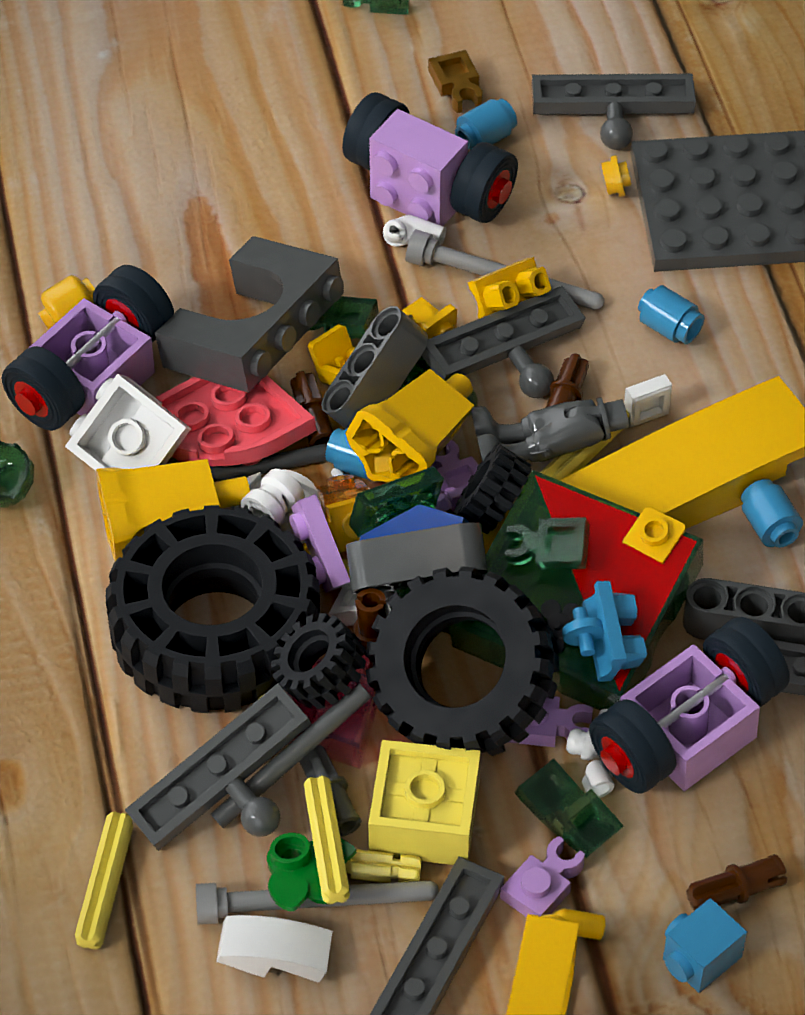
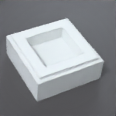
M665 374L625 389L624 405L629 413L630 427H635L669 414L672 383Z

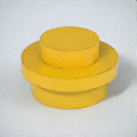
M617 155L610 156L611 161L601 163L608 195L618 193L619 197L625 196L624 187L632 185L627 162L618 163Z

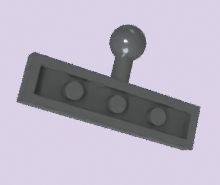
M693 73L532 75L533 114H607V121L601 127L600 137L604 145L613 150L625 148L632 140V127L627 120L623 119V114L695 113L696 99Z
M560 286L543 295L522 301L512 308L497 311L428 339V344L421 356L431 370L445 381L453 374L459 373L465 376L509 358L520 372L519 386L522 392L531 398H542L549 394L550 385L554 381V377L548 367L543 364L534 363L526 350L581 328L586 317L564 287Z
M276 684L128 806L125 811L159 851L224 796L229 794L242 810L241 823L243 828L253 836H268L277 829L280 823L279 808L271 799L257 797L244 780L308 728L311 722L279 684Z

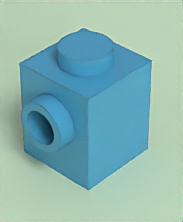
M710 898L689 916L686 913H682L670 923L665 931L666 941L663 960L669 972L677 980L688 982L700 993L742 958L747 931Z

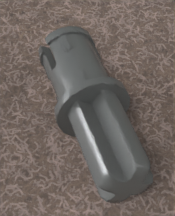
M318 745L299 763L307 779L309 777L318 778L321 775L330 779L340 837L346 836L356 831L362 821L346 792L348 788L346 779L343 776H338L326 749L322 745Z

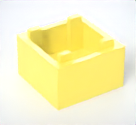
M382 740L368 822L369 851L394 853L393 858L400 859L401 854L420 857L421 862L454 865L458 857L469 860L480 782L481 750L466 751L463 748L451 747V750L438 748L436 745Z

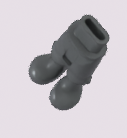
M599 397L596 398L597 406L592 399L563 402L532 411L522 418L520 423L499 424L493 419L486 407L475 406L471 410L482 463L485 456L499 444L525 461L544 462L557 456L590 447L601 440H608L611 438L610 432L630 428L623 399L603 403L602 398Z

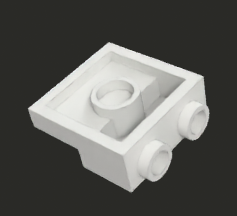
M117 374L114 378L106 380L96 394L98 401L88 415L83 414L73 424L69 432L72 437L65 447L95 471L98 468L135 469L165 465L191 428L164 408L162 402L131 378Z

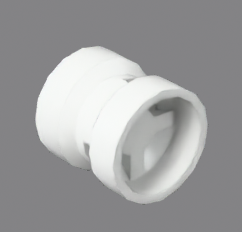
M275 468L271 469L263 477L261 487L259 489H252L240 503L241 508L250 510L253 515L260 518L265 515L282 525L285 521V514L293 512L291 507L298 500L305 498V493L294 477L284 470Z

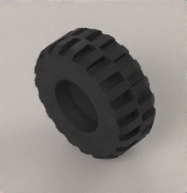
M219 505L204 506V509L189 511L188 508L174 512L171 518L164 521L158 519L144 529L142 536H135L122 550L123 558L119 557L114 562L109 574L110 584L106 588V608L112 648L116 651L117 661L124 673L130 677L134 676L135 685L150 696L154 693L160 697V702L175 708H179L180 705L189 707L192 712L209 713V710L222 709L225 710V713L239 711L241 706L255 703L260 696L267 693L276 684H279L274 679L272 674L275 671L271 668L272 661L279 659L273 654L276 646L284 647L285 643L281 638L285 633L290 636L295 633L292 627L295 623L299 621L305 626L307 616L314 615L318 619L320 615L319 580L316 578V566L311 555L303 550L301 541L290 531L286 530L283 532L281 525L265 515L260 518L253 515L250 510L234 507V510L220 509ZM213 592L234 594L254 605L246 614L238 619L218 625L196 624L174 613L186 601L196 596Z

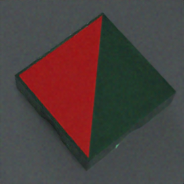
M532 470L526 484L522 488V492L517 497L486 553L488 572L491 571L500 575L509 584L516 585L540 612L541 605L550 599L557 600L562 610L569 603H575L582 607L584 600L595 593L594 584L596 581H610L613 593L633 594L635 596L637 618L632 626H620L622 636L641 635L644 638L647 656L639 667L620 669L612 681L598 682L593 655L582 656L579 646L566 644L564 651L558 655L560 671L553 672L552 680L558 685L556 690L561 694L600 711L602 709H609L620 701L622 695L645 679L652 665L654 652L661 636L676 619L685 601L689 585L696 580L703 566V539L684 532L662 564L622 542L640 516V513ZM465 621L449 626L452 647L504 669L505 646L493 628L480 621Z

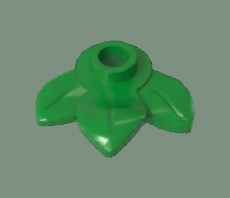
M286 833L278 836L271 843L270 850L267 853V865L272 873L268 881V891L271 898L279 907L291 912L297 910L307 898L315 903L327 904L322 899L313 840L309 841L304 835L299 833ZM341 839L344 861L347 863L357 851L352 844Z

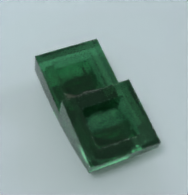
M554 758L522 783L514 792L524 805L558 837H562L564 842L576 852L580 850L584 852L585 858L589 857L624 827L592 789L584 793Z

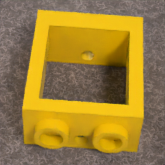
M527 914L506 1015H566L575 971L579 923L569 922L565 918L553 914L542 916Z

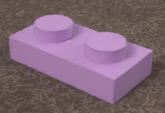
M314 494L298 500L291 507L294 514L289 516L294 535L300 541L304 540L316 566V578L319 580V585L322 584L325 593L345 586L350 582V578L317 495Z

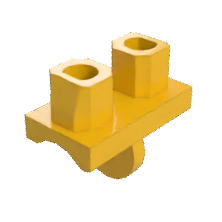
M534 257L523 259L467 282L470 291L477 301L478 319L500 310H507L522 301L551 291L546 269L544 267H537Z

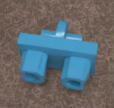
M596 581L594 584L595 593L584 600L582 607L572 610L574 620L562 628V635L566 644L579 646L582 656L593 655L598 682L612 681L620 669L639 667L646 658L647 651L644 638L641 635L622 636L620 626H632L637 618L635 596L633 594L613 593L610 581Z

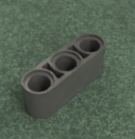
M390 306L382 310L372 321L329 386L322 399V410L346 429L358 411L370 404L380 403L398 392L428 344V334L398 307Z
M459 523L363 539L346 545L352 594H358L360 591L368 588H375L382 592L409 588L407 582L420 576L426 582L434 579L433 570L445 567L453 574L459 573L461 566L476 567L481 574L488 573L482 525L480 523Z
M712 578L695 580L686 591L683 627L692 637L706 640L709 635L720 629L731 619L745 617L763 628L773 640L805 645L804 592Z

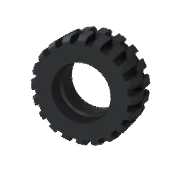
M461 566L459 573L454 574L447 567L433 570L434 579L426 582L422 577L418 576L407 582L411 590L407 595L402 598L395 592L386 603L392 610L386 619L377 615L372 625V629L378 633L376 642H367L365 656L372 661L373 667L366 670L367 683L376 691L373 700L378 710L388 717V723L412 742L436 745L438 748L448 750L454 747L463 748L466 751L481 750V753L487 752L491 756L498 755L506 751L504 744L514 740L519 744L527 738L529 733L525 729L533 720L540 724L547 714L543 704L546 698L554 699L558 685L552 680L553 672L560 671L559 656L553 649V645L556 643L552 629L546 624L543 614L516 585L509 584L502 576L491 571L484 575L476 567ZM465 621H480L493 628L503 641L505 646V665L502 675L492 691L476 703L459 708L444 706L433 700L423 686L421 668L425 652L433 639L449 626Z

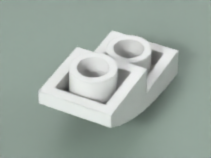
M252 915L226 916L223 921L216 962L263 978L270 968L274 967L319 983L327 972L332 931L307 923L275 917Z

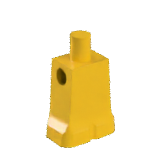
M428 369L387 400L377 404H370L358 411L345 434L351 449L362 461L367 477L372 481L390 483L402 490L415 491L432 467L436 456L458 433L474 407V404L467 399L473 391L470 380L463 374L456 373L445 381L433 370Z
M208 459L135 469L116 467L96 469L99 500L107 540L114 561L119 557L123 558L122 550L135 536H142L144 529L158 519L164 521L171 518L174 512L188 508L189 511L204 509V506L219 505L220 509L241 505V500L250 492L246 476L214 482Z

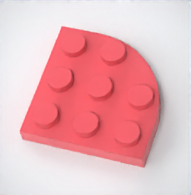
M269 376L263 377L249 393L192 377L155 397L163 403L162 406L191 428L190 432L171 456L179 462L208 459L209 466L212 467L240 464L254 465L263 458L275 454L317 431L315 417Z

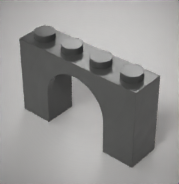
M252 236L229 259L236 294L274 305L256 316L238 320L218 319L179 308L155 332L163 368L249 393L344 294V282L341 278L338 258Z

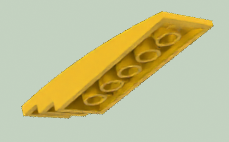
M777 376L663 427L580 469L555 484L636 517L640 516L645 507H652L684 523L687 529L743 505L741 495L749 485L762 479L774 481L786 476L789 463L805 457V407L784 381ZM541 491L516 504L510 511L507 510L504 519L498 522L493 531H490L489 534L483 533L488 572L491 571L502 576L509 584L516 585L526 596L541 585L555 586L574 578Z

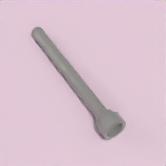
M417 229L411 235L405 257L406 262L422 267L425 263L432 265L435 261L481 276L507 266L439 245V240L433 239V234ZM549 278L551 290L563 286L577 305L594 310L600 309L604 305V298L600 293Z
M433 881L349 885L350 896L344 903L336 902L332 905L319 904L307 898L299 908L431 901L436 898L439 889ZM216 883L196 884L198 925L218 924V918H226L228 913L282 910L271 898L268 890L227 892L226 887L216 888Z

